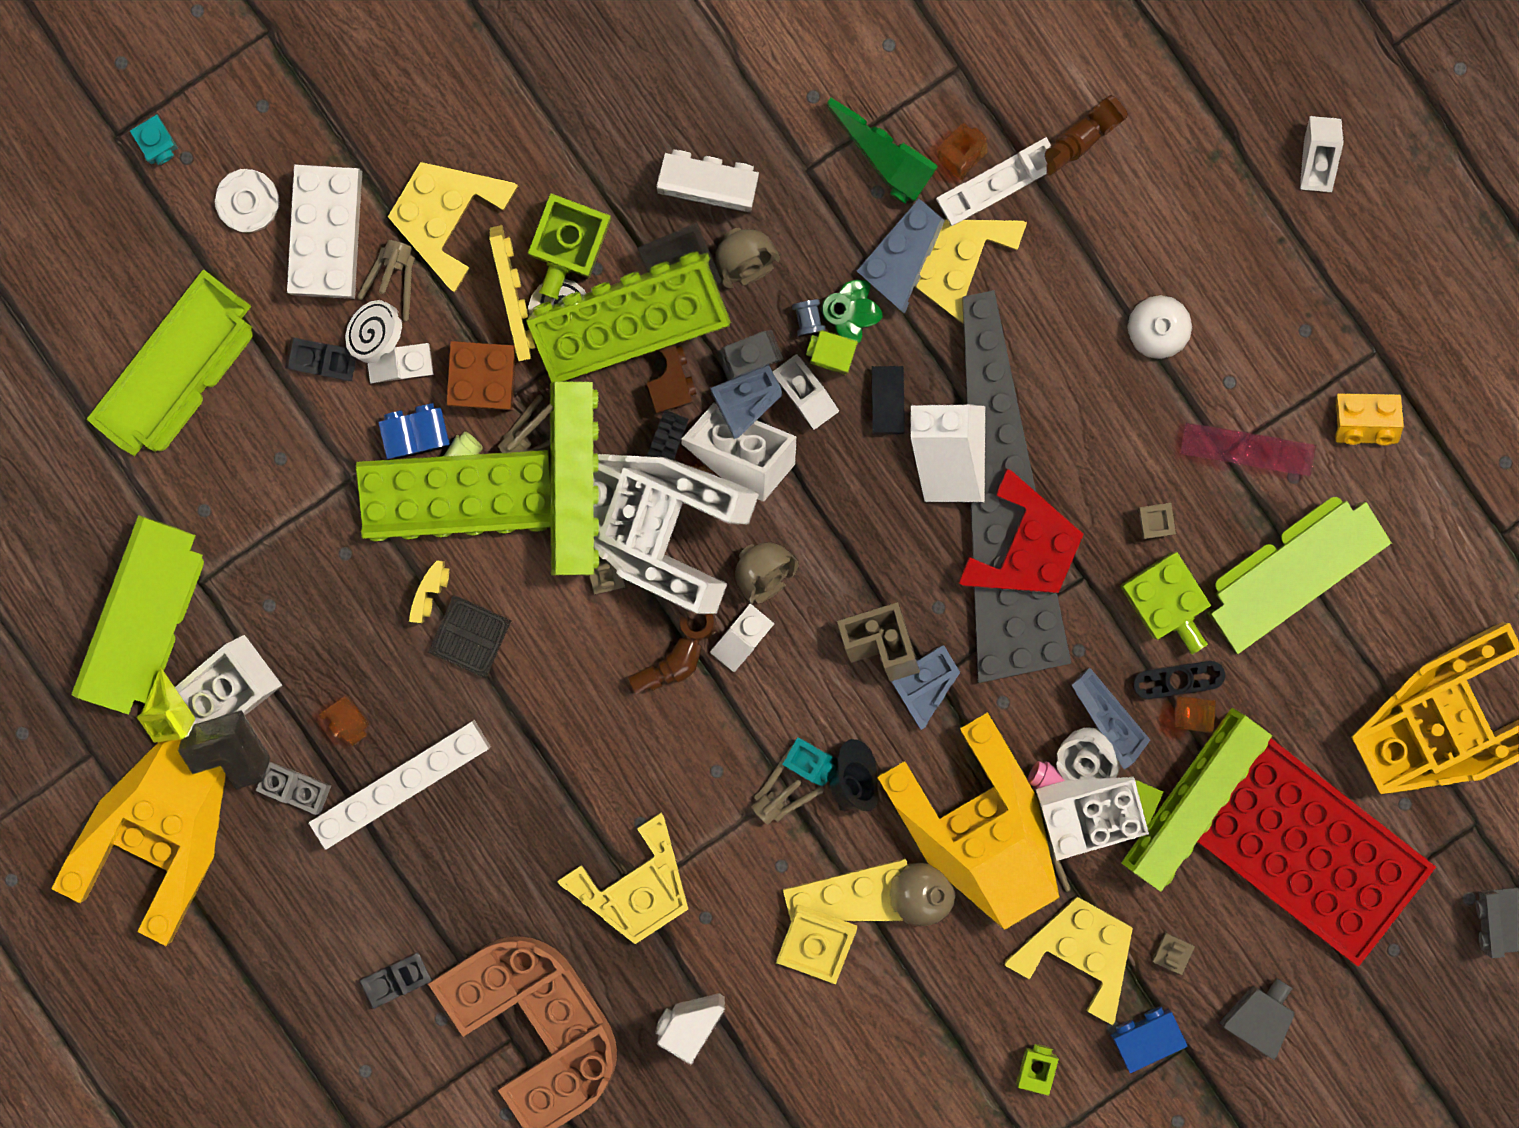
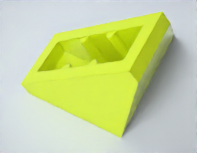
M160 667L141 714L137 716V719L154 743L183 739L187 736L196 719Z

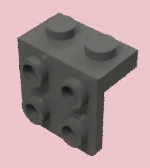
M1519 887L1478 891L1479 900H1476V912L1478 919H1481L1482 932H1479L1481 950L1491 958L1505 957L1504 953L1518 952Z

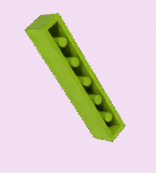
M553 382L550 384V405L553 406V410L550 412L551 575H594V569L599 567V551L594 549V537H598L599 520L598 517H594V505H597L599 501V489L597 485H593V473L598 472L599 466L598 454L593 453V441L598 440V422L593 421V409L598 407V391L593 390V382Z
M1231 708L1148 824L1149 834L1138 838L1121 864L1161 892L1166 885L1171 883L1176 870L1183 860L1191 855L1194 845L1201 835L1211 827L1212 820L1220 808L1228 803L1235 787L1248 775L1249 768L1255 759L1265 751L1272 735L1244 714Z

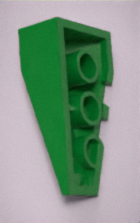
M830 98L826 105L885 184L892 189L890 194L904 204L908 200L914 203L936 171L938 165L905 143L898 146L893 143L894 139L886 131L875 126L870 128L866 125L868 122L862 116Z

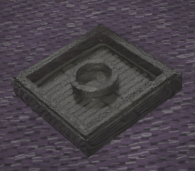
M453 595L428 653L487 678L512 620L457 595Z

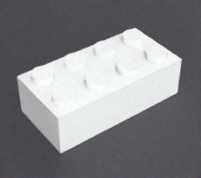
M294 165L288 294L355 299L362 172L358 168Z

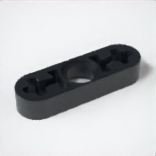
M1211 660L1140 671L1135 675L1132 686L1134 692L1144 699L1212 690L1223 684L1225 670L1221 664ZM1208 666H1211L1212 670L1218 671V676L1213 678L1212 684H1209L1207 679H1197L1198 686L1193 687L1194 676L1190 670L1191 668L1196 667L1195 674L1207 672ZM1178 670L1185 672L1188 678L1187 684L1181 689H1175L1170 683V676ZM1165 672L1164 684L1167 691L1162 692L1161 685L1151 687V693H1146L1145 689L1139 688V683L1144 682V676L1148 675L1150 680L1156 681L1161 680L1159 673Z

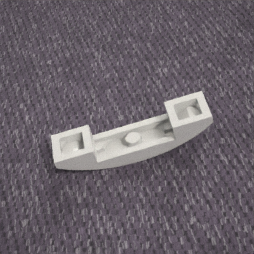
M1047 137L966 183H962L937 197L936 200L950 225L953 226L1046 175L1047 162L1045 160V151L1051 146Z

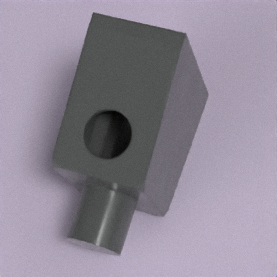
M772 330L752 335L727 345L716 352L727 381L784 360Z
M1276 978L1267 993L1256 986H1252L1223 1017L1220 1024L1275 1060L1295 1014L1290 1008L1283 1005L1293 988Z

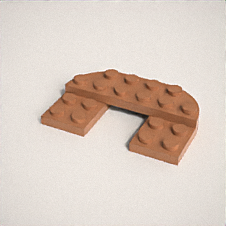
M515 936L498 939L487 944L481 950L428 984L462 1037L516 1003L520 1005L552 1055L498 1089L523 1128H558L592 1106L609 1085L617 1060V1048L613 1031L572 966L561 953L550 945L528 937Z

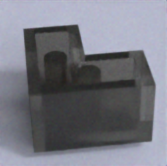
M242 710L192 725L187 736L181 739L178 752L192 774L221 766L235 790L263 782L270 762L269 754Z

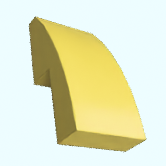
M436 561L423 578L412 604L410 622L423 623L425 617L431 616L433 598H427L428 592L441 593V588L447 587L450 569L444 568L445 561Z

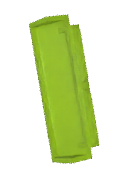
M203 269L86 420L119 448L133 456L139 452L143 445L154 452L164 451L203 401L201 393L206 387H214L252 339L251 329L253 327L242 319L251 308V305Z
M1338 497L1329 498L1282 533L1281 540L1284 545L1276 549L1270 544L1264 545L1217 579L1215 583L1218 591L1216 596L1223 605L1216 610L1212 609L1207 614L1236 654L1245 650L1391 544L1390 539L1367 502H1360L1356 505L1357 508L1352 510L1347 501L1342 502Z
M138 515L71 694L72 696L128 715L134 700L146 703L160 667L163 671L165 670L175 643L174 631L176 625L184 619L204 565L203 555L190 550L195 535L177 527Z

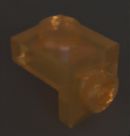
M1177 696L1175 728L1213 732L1216 701Z

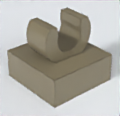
M1171 503L1138 507L1143 539L1176 534Z
M606 559L600 560L598 569H594V575H590L594 595L625 587L624 579L616 573L617 570Z
M1164 932L1152 962L1182 975L1195 946Z

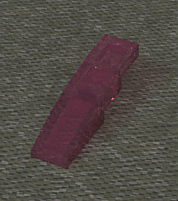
M1186 423L1180 454L1311 477L1316 445Z

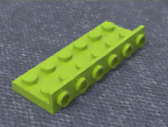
M691 252L682 256L678 263L669 265L668 262H662L651 267V272L639 275L638 272H633L623 276L619 283L610 285L609 282H603L592 287V292L581 295L580 292H574L563 297V302L551 305V302H545L533 308L534 312L531 313L526 322L551 382H562L729 326L731 321L708 266L710 260L708 253L698 255V252Z
M548 450L361 461L356 464L362 519L361 536L363 539L370 538L372 541H383L388 537L398 536L404 539H415L420 535L431 534L435 537H447L452 533L464 532L467 535H479L484 531L511 533L515 529L543 531L547 527H551V488Z

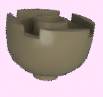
M735 228L724 235L725 239L719 244L714 260L723 285L728 288H734L732 282L740 281L744 286L771 272L774 269L771 263L774 260L779 262L780 256L770 238L761 231Z
M772 542L760 543L756 546L753 544L748 545L739 554L740 560L735 570L737 587L750 604H753L754 600L758 604L763 603L786 586L781 581L787 574L793 578L799 567L798 561L783 546Z
M917 862L906 865L900 875L895 876L892 881L890 899L893 910L898 912L900 917L903 918L901 920L907 924L928 926L939 923L948 916L954 905V886L938 869L928 863Z

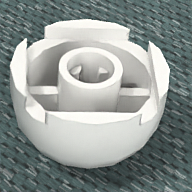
M1163 295L1148 297L1139 303L1130 314L1128 322V333L1136 350L1146 357L1156 359L1172 357L1183 350L1190 340L1192 331L1190 314L1184 305L1173 297Z
M1086 727L1073 731L1062 742L1057 753V770L1065 781L1116 778L1121 766L1116 758L1113 745L1098 728Z

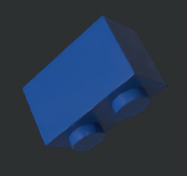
M1162 1007L1154 1008L1144 1014L1145 1019L1134 1023L1133 1020L1124 1022L1116 1027L1117 1032L1111 1034L1121 1058L1130 1073L1188 1047L1169 1008L1164 1010Z

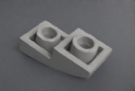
M267 761L256 791L280 802L289 803L312 814L320 815L331 785Z

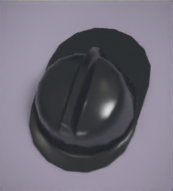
M850 739L843 743L839 750L838 770L830 781V790L838 803L840 811L846 812L851 809L871 811L876 808L879 802L876 761L869 747L858 739Z

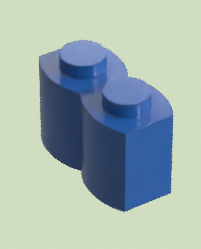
M434 403L415 407L416 413L406 416L403 415V411L385 414V420L378 423L387 460L450 446L442 409H435Z

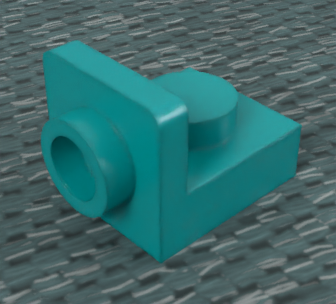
M157 114L130 130L144 153L146 161L151 165L154 163L162 165L175 156L173 151L177 150L178 146Z
M797 737L782 765L812 783L824 787L827 782L831 781L832 776L837 771L838 758Z

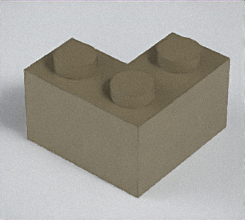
M898 602L837 621L844 647L851 663L880 654L890 682L920 673Z

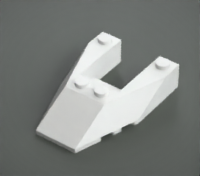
M598 454L599 466L598 472L593 473V485H597L599 489V501L597 505H594V517H598L599 534L598 537H594V548L598 549L599 556L602 559H606L623 579L695 613H717L727 583L665 555L666 548L683 502L728 523L748 524L759 494L734 482L667 458Z

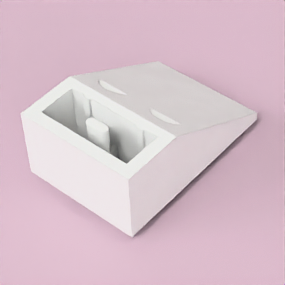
M1134 777L1066 780L1036 789L1049 840L1057 861L1149 834Z

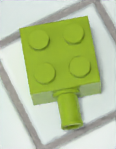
M550 193L528 252L530 257L546 262V265L549 266L541 290H539L540 294L558 300V295L567 273L573 272L590 279L612 220L610 215Z
M1178 552L1169 553L1119 585L1153 639L1158 640L1172 630L1173 632L1177 631L1191 655L1208 645L1193 620L1195 619L1194 616L1209 608L1211 604Z

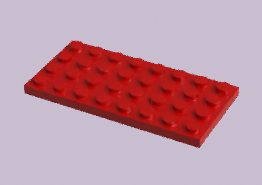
M1272 738L1268 741L1265 751L1250 766L1249 773L1245 779L1240 781L1235 787L1228 803L1220 808L1215 815L1211 827L1197 841L1358 967L1436 868L1430 861Z

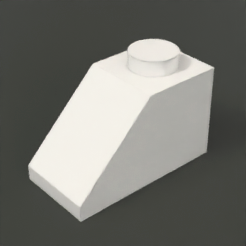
M1309 117L1304 139L1300 190L1332 192L1343 147L1341 119Z
M797 354L773 371L778 383L813 430L839 412L825 388Z

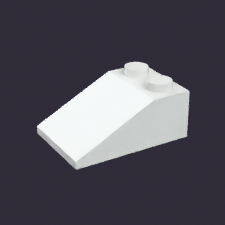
M713 403L681 439V444L721 478L758 493L757 499L764 502L795 465L797 437L756 420L739 438L734 439L716 403Z
M911 405V442L924 501L984 502L985 406Z
M243 635L221 647L180 682L175 689L196 718L190 731L203 747L279 689L282 684L247 637Z

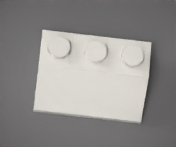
M673 149L672 154L665 153L657 192L658 194L751 213L759 172H754V166L735 162L734 167L722 165V159L704 156L703 161L691 159V153Z
M715 994L677 1003L672 1011L666 1008L657 1023L658 1045L691 1064L723 1013L725 997L721 994Z

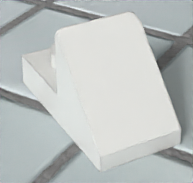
M429 343L395 347L389 354L384 353L379 357L381 360L375 363H368L371 384L434 375Z
M749 604L710 653L735 672L774 623L752 604Z

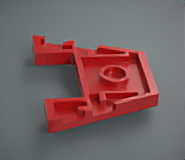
M1006 469L996 496L1024 507L1025 512L1001 568L997 569L969 557L958 583L963 586L1059 593L1084 534L1013 471Z

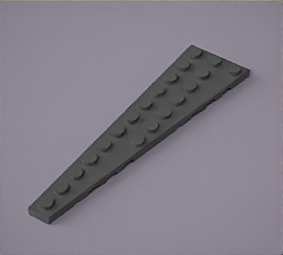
M995 290L964 296L962 301L967 405L985 406L984 502H970L973 559L999 569L1025 512L1024 507L996 496L1006 469L1013 471L1035 492L1036 489ZM974 586L978 683L1071 664L1057 593Z

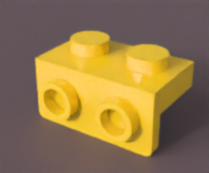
M1337 394L1336 412L1338 428L1335 435L1337 443H1347L1349 445L1360 443L1390 445L1399 443L1404 428L1401 395Z

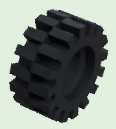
M665 410L647 457H662L674 461L689 418Z

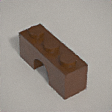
M673 344L656 350L662 353L667 361L665 373L660 378L647 382L656 414L693 403L691 396L696 395L697 392L692 376L685 378L682 365L687 364L683 347H676Z

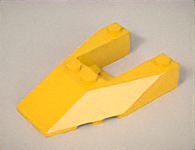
M1501 622L1424 664L1351 736L1379 794L1438 785H1450L1466 781H1478L1519 761V719L1492 732L1467 682L1468 679L1519 654V641L1510 623Z
M987 712L960 728L992 783L993 788L939 819L905 761L880 775L878 779L928 864L938 869L955 888L1006 930L1057 900L1060 896L1039 800Z
M186 736L179 740L158 742L99 801L68 855L52 890L79 903L85 901L113 846L116 845L168 871L138 932L165 946L170 944L215 856V843L219 828V815L224 793L228 757L206 746L202 747L200 743Z

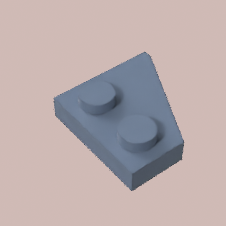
M769 365L710 388L712 397L734 439L739 438L782 396L781 387Z
M944 645L917 660L920 673L891 681L920 730L926 727L931 716L944 699L945 694L960 674L959 669Z

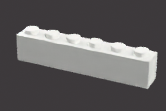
M475 720L313 819L309 824L326 850L485 752L491 746Z

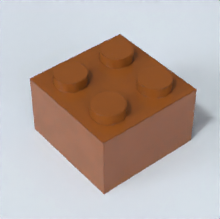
M451 341L447 406L513 411L516 367L515 345Z

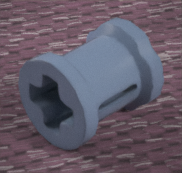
M819 299L792 304V310L796 311L799 324L798 336L818 333L821 330L825 331V326L821 325L817 307L820 304Z

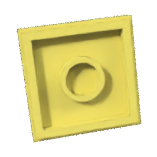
M797 905L776 963L836 984L857 931V925Z

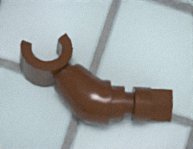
M1110 95L1087 113L1090 120L1084 117L1057 137L1056 143L1045 151L1047 175L1054 174L1069 161L1079 159L1100 139V131L1103 135H1107L1128 117L1127 110L1116 97Z
M713 613L704 614L707 624L699 632L691 630L688 618L680 617V627L685 636L684 639L679 638L672 653L666 655V659L659 662V667L655 668L652 665L628 676L635 694L651 688L652 691L663 686L662 682L667 681L669 684L676 680L679 683L693 674L696 670L702 648L701 645H698L699 641L708 639L716 630L717 621Z

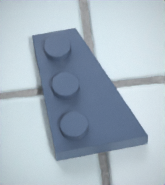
M918 199L857 272L905 313L914 286L917 287L921 277L919 274L926 258L930 256L945 220L922 200Z
M1088 668L1080 674L1072 686L1100 732L1113 745L1116 758L1125 770L1135 762L1150 742V739L1093 670Z

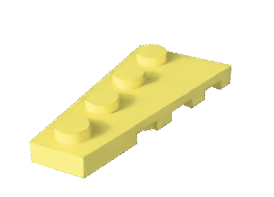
M502 225L491 227L490 243L518 361L531 359L530 349H535L536 347L531 331H526L524 319L529 317L525 299L519 300L517 288L521 287L518 269H512L510 257L514 256L510 237L505 238Z
M906 858L783 889L790 920L792 921L797 905H801L843 921H903L901 920L903 918L891 906L890 890L895 876H899L905 869L904 867L907 865Z

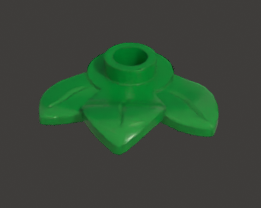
M852 280L846 282L841 287L839 293L828 295L823 300L821 306L824 319L828 323L835 325L838 335L857 341V343L861 342L862 327L875 325L883 318L880 307L872 300L867 299L871 283L868 281ZM836 303L842 306L840 315L834 312V305Z

